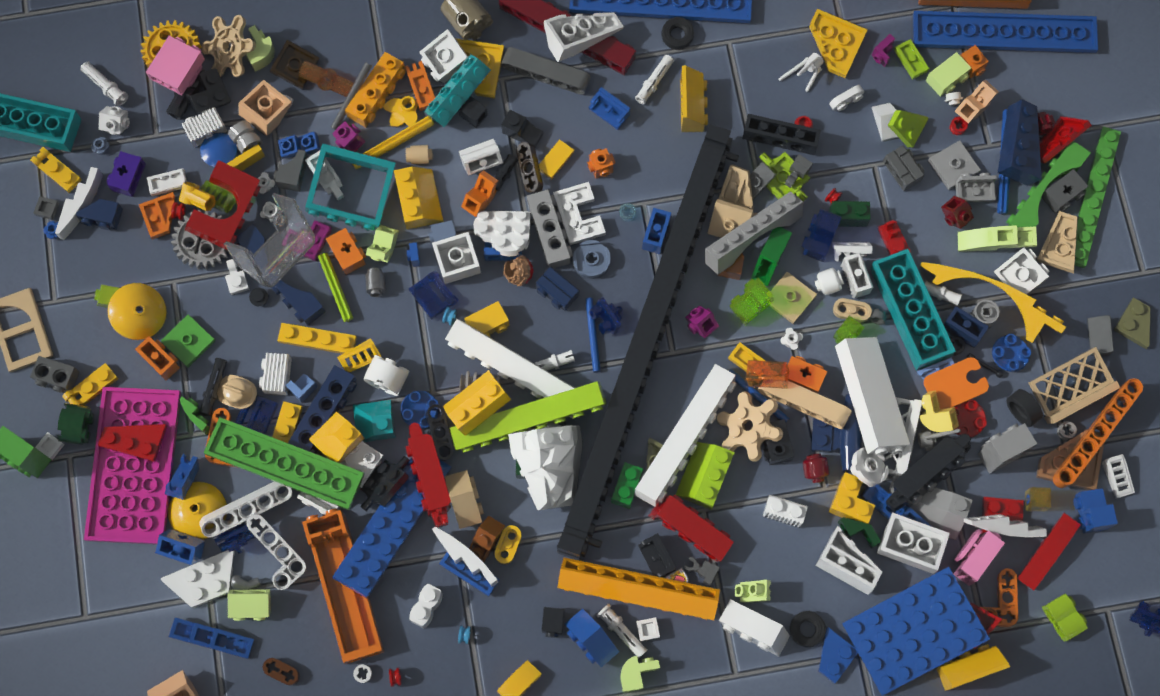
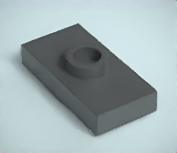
M761 162L750 174L753 200L777 175L765 162Z

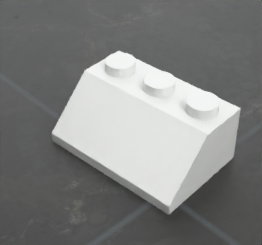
M892 513L883 533L877 554L934 574L939 569L950 533Z

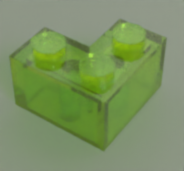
M759 278L748 281L744 285V294L741 296L737 295L730 301L732 303L729 305L731 311L744 326L774 303L773 294Z

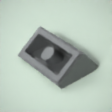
M1110 315L1088 318L1090 349L1096 347L1101 356L1111 355L1114 350Z

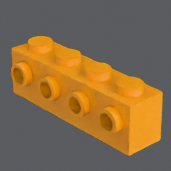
M384 52L345 109L347 117L365 128L369 123L371 124L376 117L378 109L384 106L386 97L395 90L397 81L404 77L406 72L404 62Z

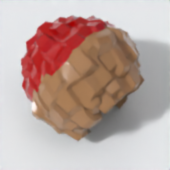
M521 255L514 260L505 262L503 273L508 282L513 285H525L532 278L533 266L525 256Z

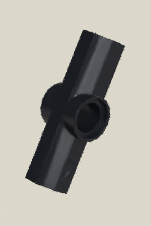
M198 76L194 83L186 88L182 96L174 92V98L166 110L168 115L177 120L183 118L191 103L189 97L199 93L198 88L201 82Z

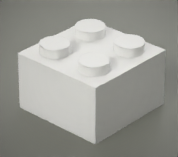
M469 232L432 243L445 284L481 273Z

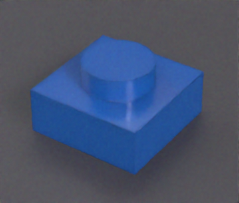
M417 242L409 243L410 250H406L407 259L412 262L413 267L420 266Z

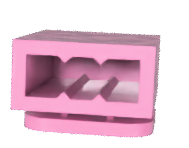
M168 36L147 69L146 74L150 80L182 96L186 88L194 83L201 72L202 63L205 58L198 47L187 45L179 37L173 38Z
M980 529L976 530L955 556L954 560L956 562L961 559L962 562L953 574L968 586L979 580L1005 544L1001 540L1002 537L996 532L987 531L980 536L982 531Z

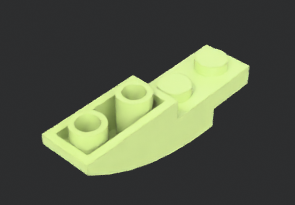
M1015 225L958 232V252L997 250V248L1037 247L1036 227H1017Z

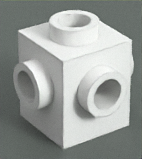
M106 106L99 112V130L118 135L129 127L130 119L128 118L127 110H122L116 106Z

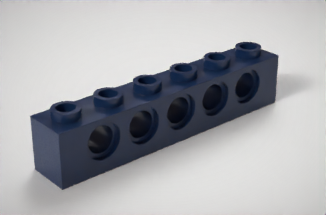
M334 365L288 444L317 454V447L312 442L305 444L303 440L306 436H313L336 412L345 407L347 396L349 393H353L357 386V379L354 375ZM341 386L342 391L340 393H333L335 387ZM326 403H332L331 409L323 410ZM321 419L322 424L319 427H314V421Z

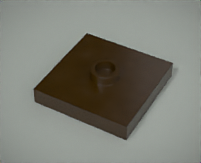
M287 40L272 65L270 72L302 90L320 58Z

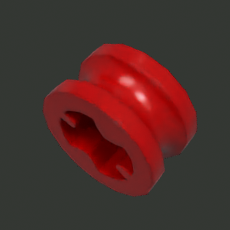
M955 117L949 126L950 131L954 135H962L966 131L968 123L962 117ZM958 123L962 124L959 129L956 128Z
M833 188L824 201H829L831 205L832 201L839 200L842 193L837 192V189Z
M178 202L173 203L171 209L172 218L176 219L178 217L180 220L184 218L185 203L180 205Z
M396 668V670L389 669L391 687H394L395 684H398V686L402 685L400 668Z

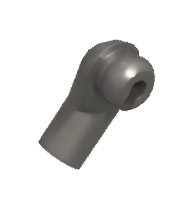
M239 575L231 578V586L235 590H252L261 587L258 577L248 582L241 579Z

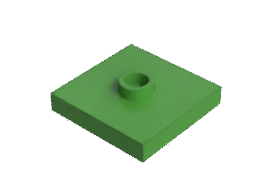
M187 315L161 342L180 361L189 367L215 342V339L190 315Z

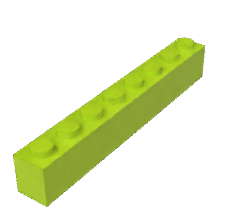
M596 381L492 414L466 436L456 426L449 429L455 449L466 453L474 450L473 446L479 444L481 447L491 445V441L499 439V442L509 439V434L526 432L534 427L536 429H543L547 427L546 423L553 421L554 424L566 421V417L573 416V418L584 416V412L591 410L592 413L603 410L602 406L607 405L601 383Z

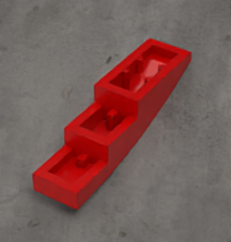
M1063 513L1049 531L1047 537L1040 543L1039 548L1029 559L1028 564L1017 579L1034 591L1081 524L1066 513Z

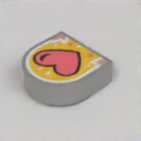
M682 567L665 577L666 579L688 583V577Z

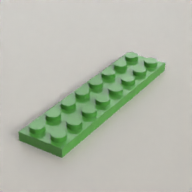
M219 417L203 452L207 456L350 510L365 475L364 472Z

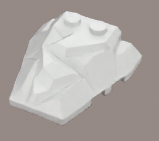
M569 425L509 434L511 454L513 459H517L520 465L521 476H525L528 482V490L537 510L572 506L577 491L583 446L580 426Z

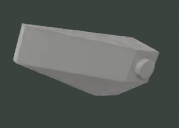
M893 476L890 488L888 490L889 494H893L894 481L899 476ZM935 488L932 492H927L918 504H913L911 508L932 527L950 533L948 538L956 540L964 525V518L968 516L973 500L953 492Z

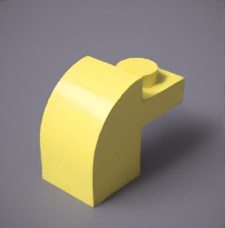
M936 390L929 391L923 395L922 406L926 411L919 415L925 427L935 432L952 431L959 426L955 407L940 409Z

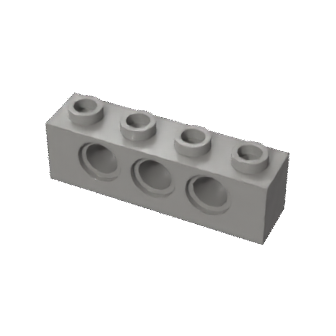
M549 190L527 195V203L548 268L552 267L554 269L571 264L570 257L573 254L571 247L566 246L565 243L567 235L565 229H561L559 224L562 222L560 213L555 212L554 206H556L554 195H550ZM544 209L550 211L547 215L540 213ZM549 226L555 228L552 232H548L545 229ZM558 243L561 246L558 249H553L551 245Z

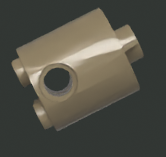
M445 0L442 3L441 12L464 40L471 38L473 41L481 37V32L493 24L491 15L479 0Z

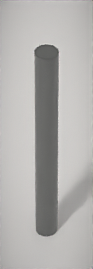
M365 62L331 128L336 130L342 123L346 115L345 109L360 89L372 67L369 63Z

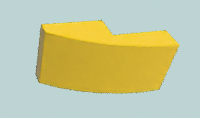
M527 660L501 685L497 692L501 696H522L541 677L542 673Z

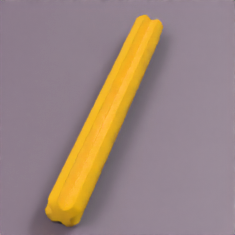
M427 116L362 154L378 158L434 125V122L430 116ZM352 164L355 169H359L360 167H362L359 165Z

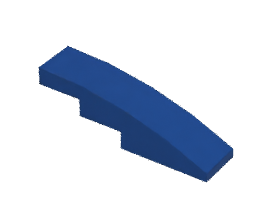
M879 484L873 487L867 486L860 495L865 501L874 504V509L888 520L891 514L895 513L931 526L911 507L904 506L896 512L886 505V500L892 494L886 492Z
M176 617L168 636L246 659L249 657L254 639Z

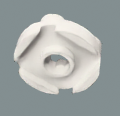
M864 447L856 451L852 457V466L850 468L852 474L869 487L885 481L889 472L888 465L885 466L883 462L885 460L884 456H877L876 453L867 454Z

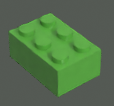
M1 427L0 459L30 478L33 475L38 478L52 459L6 427Z

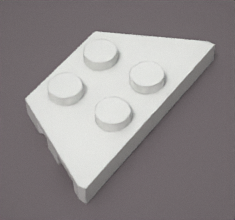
M233 548L162 577L161 580L191 608L198 607L228 594L231 590L232 565L235 551Z

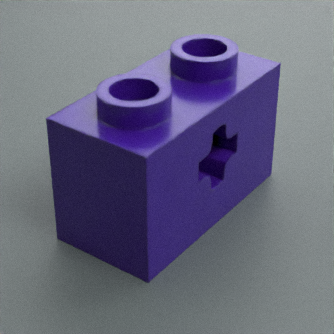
M120 151L119 156L114 160L113 171L107 178V185L111 191L130 197L134 196L146 165L142 157Z

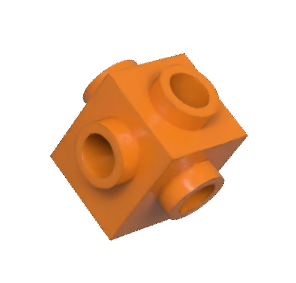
M607 148L603 150L596 149L589 154L587 165L590 172L594 173L596 179L613 173L615 159L612 153H608Z

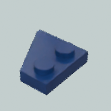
M829 627L826 629L818 671L835 684L858 654L856 648Z

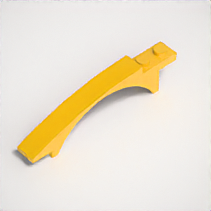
M924 262L920 264V267L936 276L932 282L935 285L953 279L974 278L992 283L1002 289L1019 308L1025 324L1026 340L1030 343L1034 341L1044 324L1059 333H1062L1066 326L1062 325L1063 320L1056 316H1053V318L1047 316V311L1038 305L1034 308L1033 305L1036 299L1005 283L967 270Z

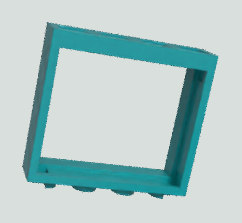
M322 143L305 212L314 215V217H319V215L327 217V220L332 222L344 221L346 225L356 227V225L363 226L367 231L376 230L381 224L396 163ZM325 157L387 173L375 219L313 204Z

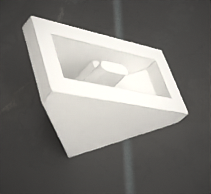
M891 103L872 107L882 141L899 138L888 126L896 110Z

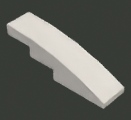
M91 167L86 184L78 183L74 199L65 200L55 232L61 240H65L80 222L76 213L92 203L103 177L98 168Z
M1001 514L964 518V523L998 534L1016 537H1047L1046 528L1039 526L1028 527L1027 522L1020 520L1010 521L1009 517Z
M434 527L432 529L456 564L463 560L473 575L481 571L491 587L498 583V580L488 567L469 548L439 528Z

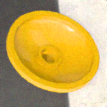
M131 283L122 286L113 294L108 304V318L111 326L121 336L131 340H144L148 336L152 337L162 328L166 319V305L162 296L157 290L146 284ZM136 307H141L142 313H138Z
M193 482L184 500L172 497L169 503L168 518L172 528L175 531L202 540L210 538L202 533L199 525L200 520L205 515L227 505L225 497L215 486L209 483ZM198 506L197 511L192 512V507ZM207 523L205 525V529L208 530L214 527V523Z

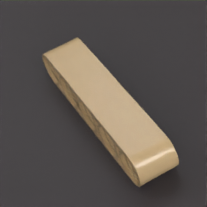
M767 372L758 387V391L764 396L838 429L844 428L852 412L848 407L772 373Z

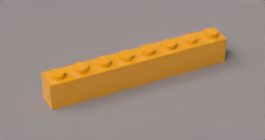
M563 558L557 588L566 591L579 592L585 595L618 600L624 603L642 605L643 607H651L709 620L715 619L720 589L569 558Z

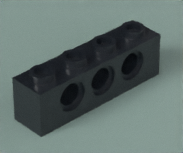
M748 114L742 139L815 155L821 130Z

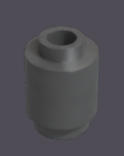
M380 268L368 269L365 275L366 292L371 297H380L385 293L384 273Z

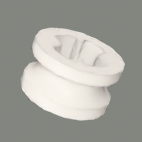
M359 665L355 668L353 675L356 681L365 683L371 679L372 671L367 665ZM361 668L368 670L367 678L362 680V677L359 679L357 676Z

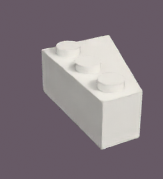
M731 599L719 619L723 629L731 634L735 632L743 640L749 643L753 642L759 648L767 652L769 651L778 657L790 637L783 625Z

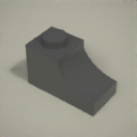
M298 150L296 156L290 162L284 165L279 164L278 170L274 172V181L278 188L300 192L307 165L305 162L308 158L306 151Z

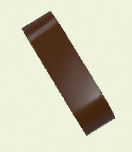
M268 658L263 663L262 667L266 675L289 686L295 685L299 681L300 674L295 668L275 658ZM276 662L275 666L280 669L279 673L274 670L269 673L268 664ZM284 671L287 673L294 671L293 676L295 678L287 682V677L282 675Z

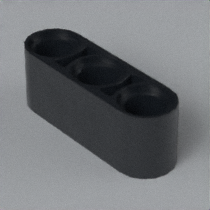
M434 404L427 409L426 420L438 459L446 461L454 453L444 408L441 405ZM431 409L439 410L440 417L438 419L431 417ZM442 428L444 430V437L438 438L435 435V429ZM444 446L449 450L447 457H442L439 454L440 447Z

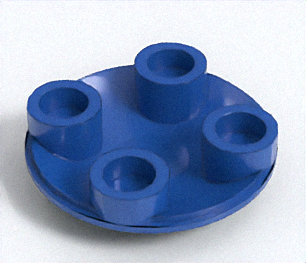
M214 133L212 137L205 138L202 142L200 154L206 164L215 168L218 160L227 164L238 156L237 144L233 143L226 133Z
M1010 333L995 341L992 347V356L995 363L1001 369L1016 372L1022 370L1029 362L1031 349L1021 338Z
M413 391L402 401L401 416L407 425L410 426L411 423L416 422L420 424L421 429H425L428 427L426 420L427 409L434 404L439 405V403L432 394L426 391ZM431 409V417L437 419L439 410Z

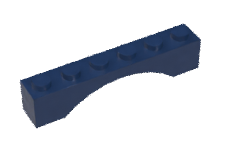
M253 224L237 236L236 241L238 244L236 247L242 254L247 253L250 257L247 260L254 268L258 266L261 270L259 274L266 282L269 280L273 284L271 288L277 296L281 294L285 298L282 301L287 308H293L296 311L294 316L300 323L304 321L309 326L326 312L311 292L301 291L289 286L274 273L269 263L268 243Z

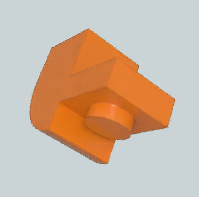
M483 170L479 174L474 188L466 193L461 207L477 217V214L480 211H484L493 200L497 192L495 188L499 180Z

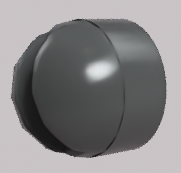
M879 308L872 312L870 321L877 325H883L886 320V313L884 310L879 311Z

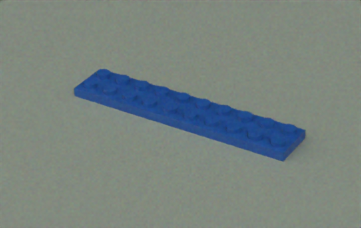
M570 0L569 13L594 14L614 12L619 16L668 19L681 17L686 20L750 23L752 0Z
M914 11L913 43L915 47L970 49L976 45L978 49L1096 53L1098 51L1097 16Z

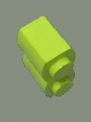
M1066 593L1042 606L1045 615L1064 642L1088 629L1085 616L1077 612L1074 599L1071 596H1067Z

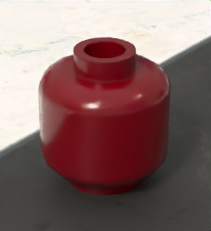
M821 453L807 455V459L803 460L805 478L812 479L813 483L823 482L824 477L829 475L827 458L822 456Z

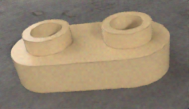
M841 298L835 302L833 313L841 319L865 322L870 318L872 309L865 302ZM843 307L846 311L841 312L839 308ZM858 311H863L864 315L860 316Z

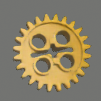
M167 20L166 25L159 22V28L153 26V32L147 31L149 37H143L146 43H141L143 49L140 51L143 55V61L146 62L145 64L149 68L156 54L166 41L163 39L167 36L173 38L177 36L184 40L187 45H194L199 49L201 45L196 32L189 25L185 27L184 22L178 25L176 20L171 25L169 20Z

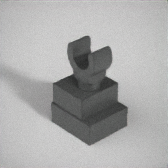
M799 154L790 167L792 173L786 179L785 185L791 188L798 177L803 179L811 170L813 163Z
M689 557V561L693 562L694 566L691 568L684 566V569L688 572H697L698 576L704 579L703 584L711 587L720 567L706 560L701 566L697 563L696 559Z

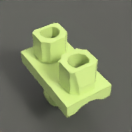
M771 581L740 582V584L735 585V596L740 597L741 603L770 601L771 591L769 587Z

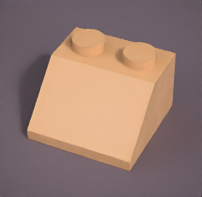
M263 80L238 103L239 115L264 135L268 136L280 124L292 101Z
M183 670L147 691L148 696H199L194 685Z

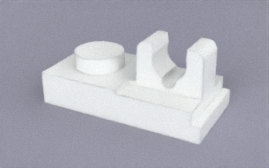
M832 242L835 261H839V255L842 252L845 254V257L850 256V252L855 254L861 253L862 257L872 254L870 242Z

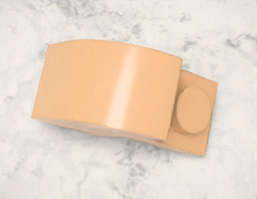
M984 80L972 95L964 99L955 112L967 123H970L990 105V102L999 91L987 80Z

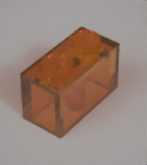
M748 360L746 380L749 387L788 388L789 368L787 362Z

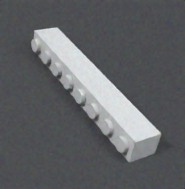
M456 319L445 338L449 341L448 345L456 350L458 348L466 351L464 355L473 360L475 358L482 361L481 365L490 370L492 367L499 371L498 375L505 379L512 378L515 380V385L522 389H525V387L532 390L531 394L539 399L575 388L460 319Z
M717 364L714 365L635 488V496L654 507L659 502L662 503L667 495L666 490L669 486L672 487L677 480L676 474L679 470L682 471L685 468L688 455H693L697 448V441L699 438L702 440L707 432V425L714 422L717 416L716 411L718 408L722 409L726 403V395L728 392L732 393L737 384L735 383V374Z

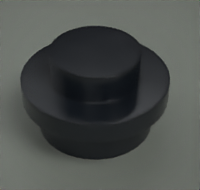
M255 288L249 295L250 302L257 307L265 305L269 298L267 291L263 288Z

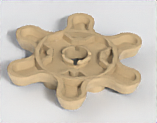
M236 15L233 18L232 24L228 27L223 18L215 17L212 22L215 37L212 41H205L202 44V52L206 55H213L215 61L212 69L216 68L220 77L224 75L227 67L231 69L233 76H242L245 73L242 58L247 52L254 51L256 48V43L252 39H244L243 37L246 20L241 15Z
M743 391L738 395L739 406L732 414L725 411L720 412L717 415V422L729 428V436L723 441L722 447L734 452L737 447L743 446L747 449L748 458L753 462H757L762 457L761 444L763 441L769 439L777 442L783 437V431L779 427H774L770 424V416L776 412L778 403L774 399H768L761 406H755L752 403L751 394ZM748 421H752V429L746 431L744 424H746Z

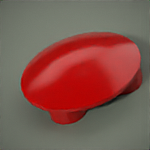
M971 399L954 406L959 424L956 429L961 430L955 434L959 436L967 434L970 438L980 434L987 425L985 412L977 401Z

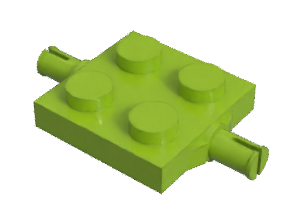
M765 152L760 155L759 158L777 174L766 186L777 199H780L790 191L803 202L808 198L801 190L802 186L810 180L808 175H805L803 179L798 177L791 188L785 185L786 179L792 173L790 167L794 162L786 152L774 159H771Z

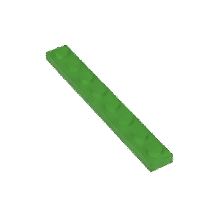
M1104 126L1100 131L1087 180L1088 188L1085 190L1086 195L1082 199L1078 214L1075 266L1085 268L1087 265L1121 131Z

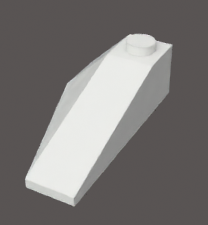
M614 12L594 13L592 16L576 14V16L566 17V15H558L544 21L548 47L558 62L575 56L624 28Z

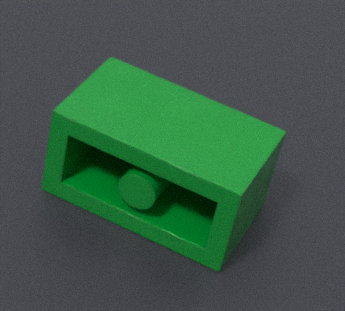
M624 462L611 503L627 509L631 508L635 496V488L640 482L643 468Z

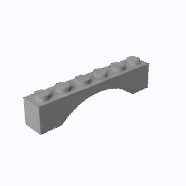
M790 191L705 248V264L714 272L720 274L733 265L739 255L758 237L774 228L790 226L802 218L803 201Z

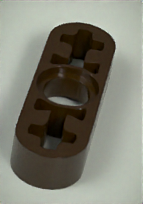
M522 142L518 145L516 153L524 188L532 194L541 192L543 181L535 147L530 143ZM532 163L533 169L528 173L527 166Z

